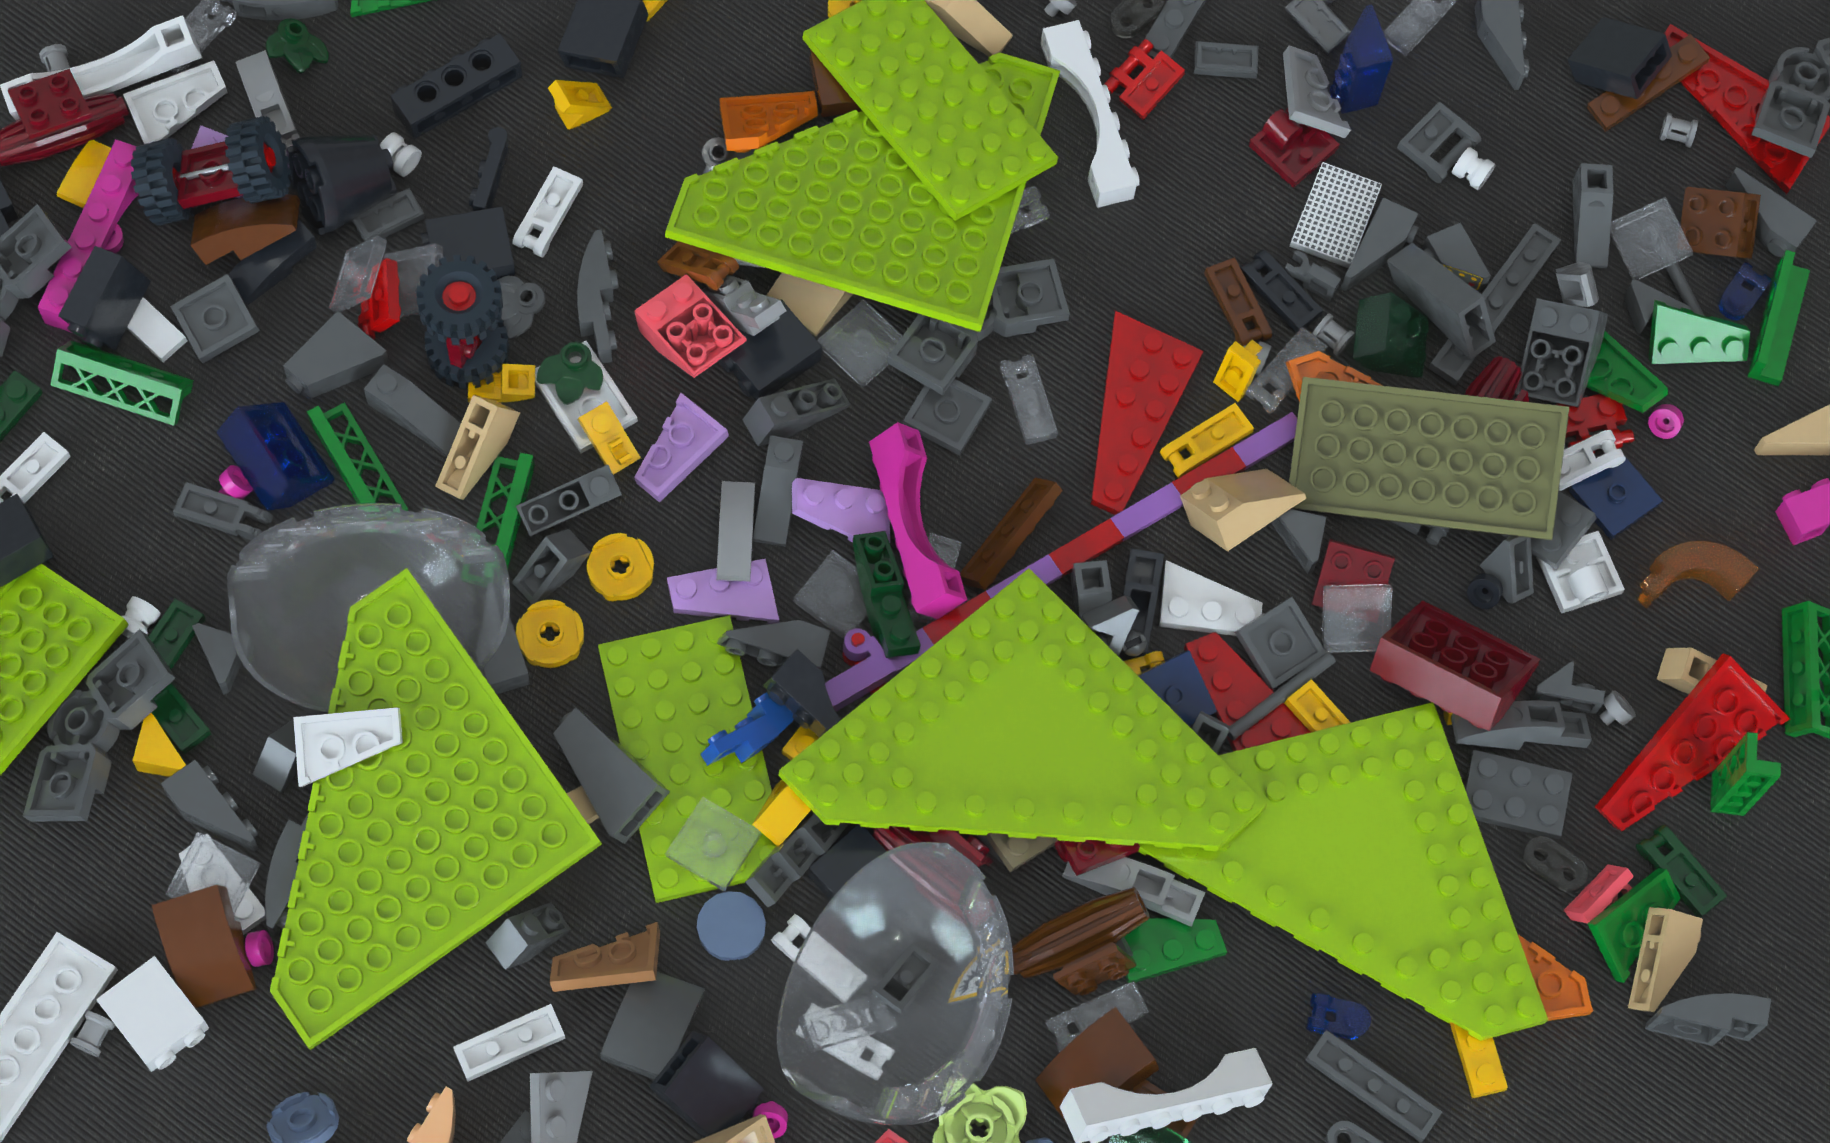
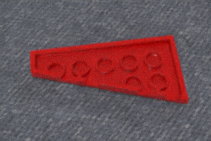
M1671 24L1665 31L1669 47H1672L1689 35ZM1696 39L1710 57L1709 62L1680 81V83L1787 195L1810 157L1751 135L1756 122L1755 118L1761 100L1769 86V81ZM1828 115L1818 144L1830 127V116Z
M1115 311L1091 498L1092 505L1113 515L1125 510L1204 352L1118 311Z
M1216 632L1185 644L1184 650L1190 651L1217 709L1215 714L1218 720L1231 726L1274 693ZM1283 702L1234 741L1228 736L1227 739L1234 752L1311 732Z
M1723 653L1598 802L1595 808L1616 829L1623 831L1655 810V805L1668 796L1673 798L1682 792V787L1692 780L1698 781L1715 770L1747 732L1758 733V740L1767 735L1766 731L1777 724H1784L1790 718L1731 656Z

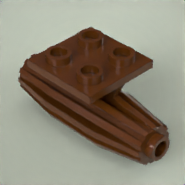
M1132 887L1092 899L1043 923L1010 947L1014 965L1012 972L1015 975L1021 974L1026 979L1063 968L1054 973L1053 977L1056 982L1074 995H1087L1098 988V984L1108 979L1118 980L1129 973V969L1137 965L1135 960L1115 943L1150 918L1147 907L1138 890Z

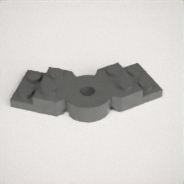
M1830 38L1819 40L1812 53L1808 52L1809 48L1795 47L1781 54L1770 74L1769 86L1761 100L1751 135L1812 158L1830 108L1828 102L1830 99Z
M38 204L0 237V357L3 356L10 332V326L6 319L15 309L18 300L31 298L38 290L44 287L54 277L49 267L72 248L47 212Z
M1055 259L1000 267L981 332L918 314L887 356V363L943 395L955 377H960L976 355L978 341L986 338L992 331L1003 337L1036 332L1038 325L1069 320L1070 312Z
M140 629L88 675L86 685L89 691L82 692L79 689L72 691L49 718L47 733L49 738L53 740L54 745L46 746L39 754L23 817L31 822L87 821L94 794H104L112 764L106 752L116 742L120 730H132L158 707L153 698L176 678L149 636Z

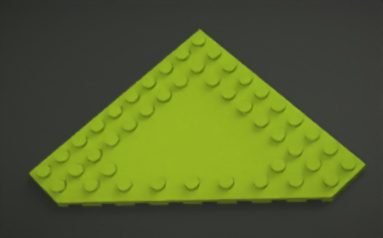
M1000 52L989 56L988 61L979 65L1041 136L1060 70ZM854 110L834 118L832 123L820 128L816 125L796 133L792 139L780 144L776 141L756 149L754 154L740 160L736 157L716 165L712 171L700 176L696 173L686 177L667 225L665 237L981 332L1026 182L954 221L865 113Z
M408 568L350 607L347 619V632L345 641L342 643L337 667L339 669L335 688L332 690L328 714L400 708L403 743L313 783L308 805L309 813L306 828L302 834L297 858L299 861L296 876L292 882L287 906L289 908L285 928L282 930L277 953L278 962L275 976L272 977L271 994L310 1050L602 845Z
M1030 568L779 770L778 774L826 825L851 823L860 824V827L889 829V826L909 827L913 831L938 832V830L959 831V834L987 836L988 833L1008 834V837L1036 839L1037 836L1055 837L1059 841L1085 842V840L1106 841V844L1134 846V843L1154 844V847L1183 849V846L1200 847L1205 851H1218L1263 812L1267 806V803Z
M1434 703L1218 755L1267 803L1265 810L1218 851H1205L1200 847L1183 846V849L1154 847V844L1138 843L1140 846L1138 852L1144 856L1147 854L1164 863V867L1186 879L1191 878L1206 886L1207 890L1230 903L1235 902L1251 911V915L1273 927L1278 926L1293 934V938L1317 951L1319 949L1338 959V963L1360 975L1365 974L1380 982V986L1404 999L1409 998L1425 1007V1011L1447 1023L1452 1022L1467 1030L1469 1035L1480 1041L1545 1024L1548 1021Z

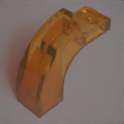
M1710 541L1681 543L1667 549L1655 559L1648 569L1652 573L1640 585L1643 591L1637 601L1647 609L1673 583L1684 579H1696L1711 585L1730 602L1751 581L1759 568L1743 554L1719 543Z

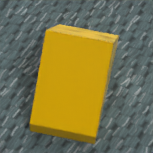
M151 712L143 719L132 761L137 771L170 777L185 767L186 764Z

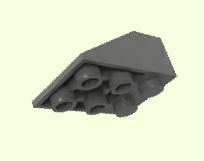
M1537 298L1521 366L1523 374L1515 394H1519L1523 389L1528 391V397L1579 407L1602 345L1608 314L1598 310Z

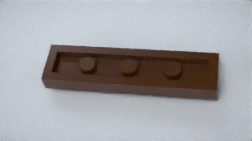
M1691 34L1670 47L1672 57L1638 99L1606 91L1588 103L1587 109L1605 132L1709 62L1710 57Z
M1036 477L1032 480L960 572L964 585L986 590L994 582L1000 570L1015 555L1018 547L1033 532L1036 524L1046 511L1054 505L1055 500L1063 491L1057 482Z

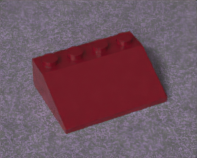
M1422 600L1380 638L1370 671L1379 675L1384 681L1395 683L1409 690L1412 695L1425 698L1438 705L1445 712L1454 713L1468 720L1473 726L1490 731L1504 717L1539 665L1541 659Z

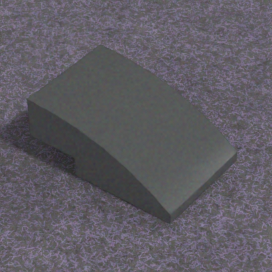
M658 971L655 981L630 983L600 1053L601 1060L655 1080L685 1042L705 988Z
M1735 993L1694 996L1663 1006L1646 1022L1645 1030L1710 1046L1715 1045L1724 1036L1750 1041L1767 1026L1771 999Z

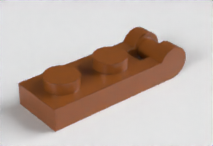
M679 241L657 261L663 272L680 277L687 274L692 280L705 283L716 291L724 284L723 279L727 275H733L739 269V264L732 257Z

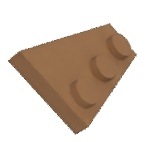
M658 922L647 925V931L631 937L626 932L615 936L616 942L601 947L591 944L553 957L550 975L552 991L655 981L660 942Z

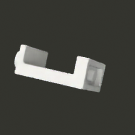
M155 956L96 999L151 1072L157 1068L162 1070L169 1066L176 1059V1053L186 1046L191 1048L198 1044L205 1037L204 1032L209 1029L205 1020Z

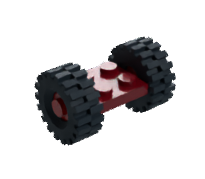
M267 116L231 123L229 125L230 128L226 130L228 137H225V141L183 151L180 143L177 144V140L171 138L137 146L132 154L134 159L131 160V166L134 168V171L131 174L132 179L136 183L134 186L135 193L138 192L139 194L138 202L140 206H144L143 212L145 215L150 216L152 223L163 225L192 218L191 216H194L196 213L194 209H197L198 205L243 195V199L246 202L249 201V203L254 204L288 194V187L291 184L288 177L291 176V170L287 164L290 162L289 157L285 155L284 150H286V146L280 140L282 136L279 130L276 131L275 123L273 121L270 122V118Z
M453 255L454 261L447 262L446 257L439 259V267H436L433 263L427 267L428 276L422 273L419 278L420 286L417 285L416 300L420 319L423 326H427L424 338L429 366L431 370H435L437 378L441 380L445 377L446 384L453 387L455 382H458L459 389H467V383L473 382L475 388L481 387L480 381L485 379L488 385L493 382V373L496 371L499 374L502 370V364H507L509 343L506 326H503L501 318L503 298L500 281H497V275L493 269L488 271L487 263L481 260L476 265L475 257L468 255L466 261H461L460 255Z

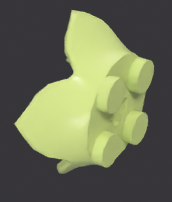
M966 1080L947 1082L937 1101L939 1127L934 1132L932 1143H1021L1019 1132L1025 1124L1027 1116L1024 1093L1008 1086H995L989 1090H981L975 1083ZM975 1123L980 1127L984 1124L987 1127L984 1133L986 1136L982 1138L979 1135L973 1136L971 1134L973 1130L971 1125Z

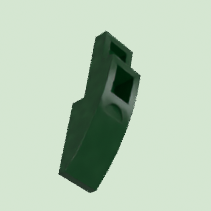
M886 531L853 535V547L861 592L874 637L876 639L880 638L886 658L919 654L921 644L902 594L904 582Z

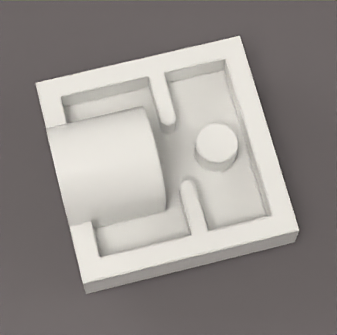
M1599 531L1583 535L1557 570L1536 557L1561 614L1620 595L1625 590Z

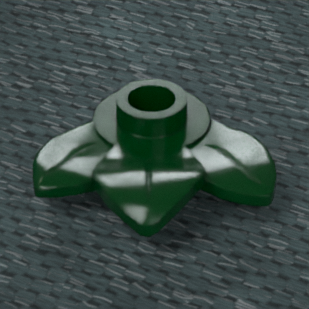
M287 18L282 20L277 27V32L269 36L266 41L268 57L279 58L284 56L299 74L307 70L312 60L327 63L329 59L328 50L321 39L310 34L307 27L296 19Z
M571 342L565 345L558 355L549 356L541 363L537 372V382L540 384H555L558 398L563 404L569 405L582 396L585 388L599 391L603 383V372L601 367L592 361L591 351L586 345L579 342ZM573 356H579L581 358V361L578 363H572L570 362V358Z

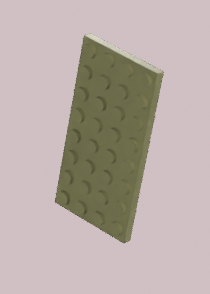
M1303 377L1289 483L1304 492L1306 499L1291 509L1553 541L1570 408L1550 404Z

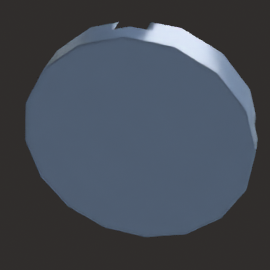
M727 891L714 895L704 903L698 914L696 928L700 944L710 955L725 961L741 960L758 950L765 936L766 920L762 908L753 898L741 892Z
M302 1092L286 1098L274 1108L271 1113L273 1117L270 1122H267V1130L272 1143H325L338 1128L340 1118L333 1100L326 1094L317 1092L318 1095Z

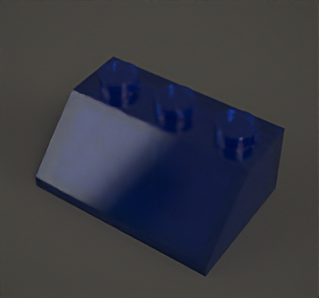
M1373 5L1365 7L1348 37L1343 53L1340 55L1338 69L1335 70L1333 84L1330 86L1331 98L1338 100L1342 114L1378 105L1393 62L1392 54Z
M285 402L237 407L217 431L225 448L232 455L243 476L248 480L266 510L292 507L332 484L335 480Z

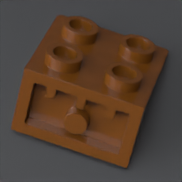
M1686 187L1677 249L1680 251L1752 259L1761 195Z

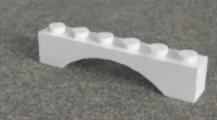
M182 15L153 26L140 38L115 53L68 69H70L83 97H90L114 92L202 58L193 31ZM64 70L30 73L1 84L0 87L11 116L16 121L20 119L7 90Z
M1079 20L1043 28L1040 45L1048 67L1060 70L1059 77L1077 92L1086 104L1093 119L1097 151L1090 166L1088 183L1097 208L1134 199L1136 186H1139L1138 172L1135 167L1131 168L1129 164V147L1126 140H1121L1118 132L1120 130V123L1117 113L1110 110L1108 104L1110 103L1109 90L1107 85L1101 84L1099 78L1101 69L1098 59L1096 57L1092 58L1090 53L1091 40L1088 31L1082 30Z
M1256 1048L1225 1054L1218 1067L1207 1078L1192 1087L1178 1092L1158 1095L1139 1094L1099 1082L1070 1089L1060 1105V1109L1075 1143L1086 1141L1098 1143L1105 1140L1108 1136L1117 1134L1129 1136L1143 1128L1153 1127L1154 1129H1159L1173 1121L1183 1119L1185 1122H1189L1199 1118L1201 1115L1213 1112L1216 1115H1220L1234 1107L1243 1105L1247 1108L1254 1107L1264 1100V1096L1273 1083Z

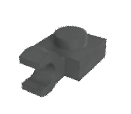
M1296 250L1292 259L1301 266L1294 267L1287 263L1284 270L1292 278L1301 280L1304 288L1330 302L1337 292L1341 278L1336 276L1327 267H1320L1315 263L1310 266L1306 254Z

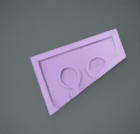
M680 393L676 400V407L671 416L666 418L662 426L663 431L657 442L652 444L634 477L636 484L659 503L729 437L726 428L682 393Z
M796 478L792 482V514L823 529H833L848 536V540L853 542V535L886 531L890 543V520L888 519V509L881 490Z
M766 558L751 561L750 581L716 580L717 568L667 577L674 613L705 617L730 615V617L741 621L752 619L767 621L768 624L779 623Z

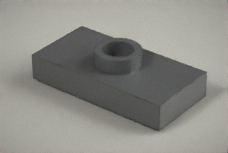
M1293 0L1285 7V10L1327 55L1351 34L1348 27L1322 0Z
M1196 41L1194 48V74L1256 79L1258 75L1259 46Z
M408 188L385 199L352 221L366 246H369L425 219V215L412 191Z

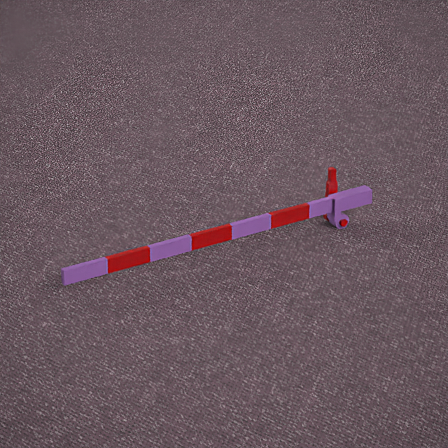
M1291 412L955 608L941 618L916 631L921 644L919 654L886 658L883 648L874 636L870 637L862 629L855 628L850 630L844 638L842 657L852 667L825 683L834 710H840L869 692L873 695L887 681L894 678L896 674L920 657L1028 568L1048 586L1072 572L1074 563L1091 561L1183 507L1180 495L1191 489L1196 483L1210 477L1241 473L1294 442L1297 417Z

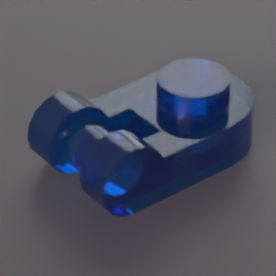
M1744 262L1719 300L1721 313L1731 320L1745 318L1772 280V278L1765 274L1761 276L1753 271V266L1747 262ZM1744 280L1755 287L1752 292L1741 286Z
M1315 993L1311 995L1310 1006L1313 1007L1312 1017H1309L1307 1021V1030L1321 1034L1327 1030L1336 1037L1346 1039H1358L1368 1031L1371 1024V1015L1362 1004L1332 998L1325 994ZM1327 1011L1336 1012L1334 1022L1326 1020Z

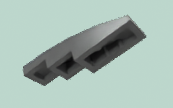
M811 810L779 847L776 846L762 861L745 883L767 907H770L779 900L794 881L803 876L817 857L826 853L849 823L826 825Z

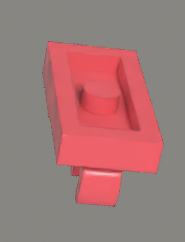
M1608 864L1563 911L1572 921L1589 923L1603 912L1608 905L1610 906L1618 900V893L1620 891L1624 895L1632 889L1628 882L1634 877L1633 874L1626 867Z

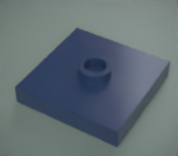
M1627 458L1619 466L1607 468L1572 485L1569 489V492L1581 505L1596 514V524L1610 540L1663 502Z
M1189 650L1138 674L1188 726L1195 723L1200 711L1208 715L1217 712Z

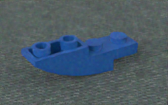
M766 692L754 700L756 706L747 714V718L734 726L735 731L727 734L726 730H722L707 740L710 745L700 755L707 766L735 752L739 761L743 763L768 746L794 720L793 713L785 705L781 706L775 703Z

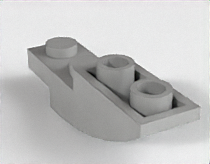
M266 50L236 61L255 117H269L270 122L273 121L275 123L276 131L279 130L282 136L280 140L282 143H285L286 149L293 146L291 140L300 138Z
M727 275L723 279L724 284L717 291L711 289L708 285L702 289L734 326L752 336H755L780 318L779 316L786 312L781 300L756 293L749 281Z
M1127 857L1078 876L1075 875L1068 861L1062 875L1063 878L1104 895L1135 887L1148 909L1188 926H1192L1205 895L1204 891L1175 880V875Z

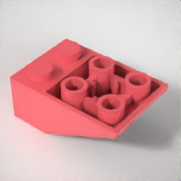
M687 274L634 310L639 332L660 354L693 378L747 341L745 336Z

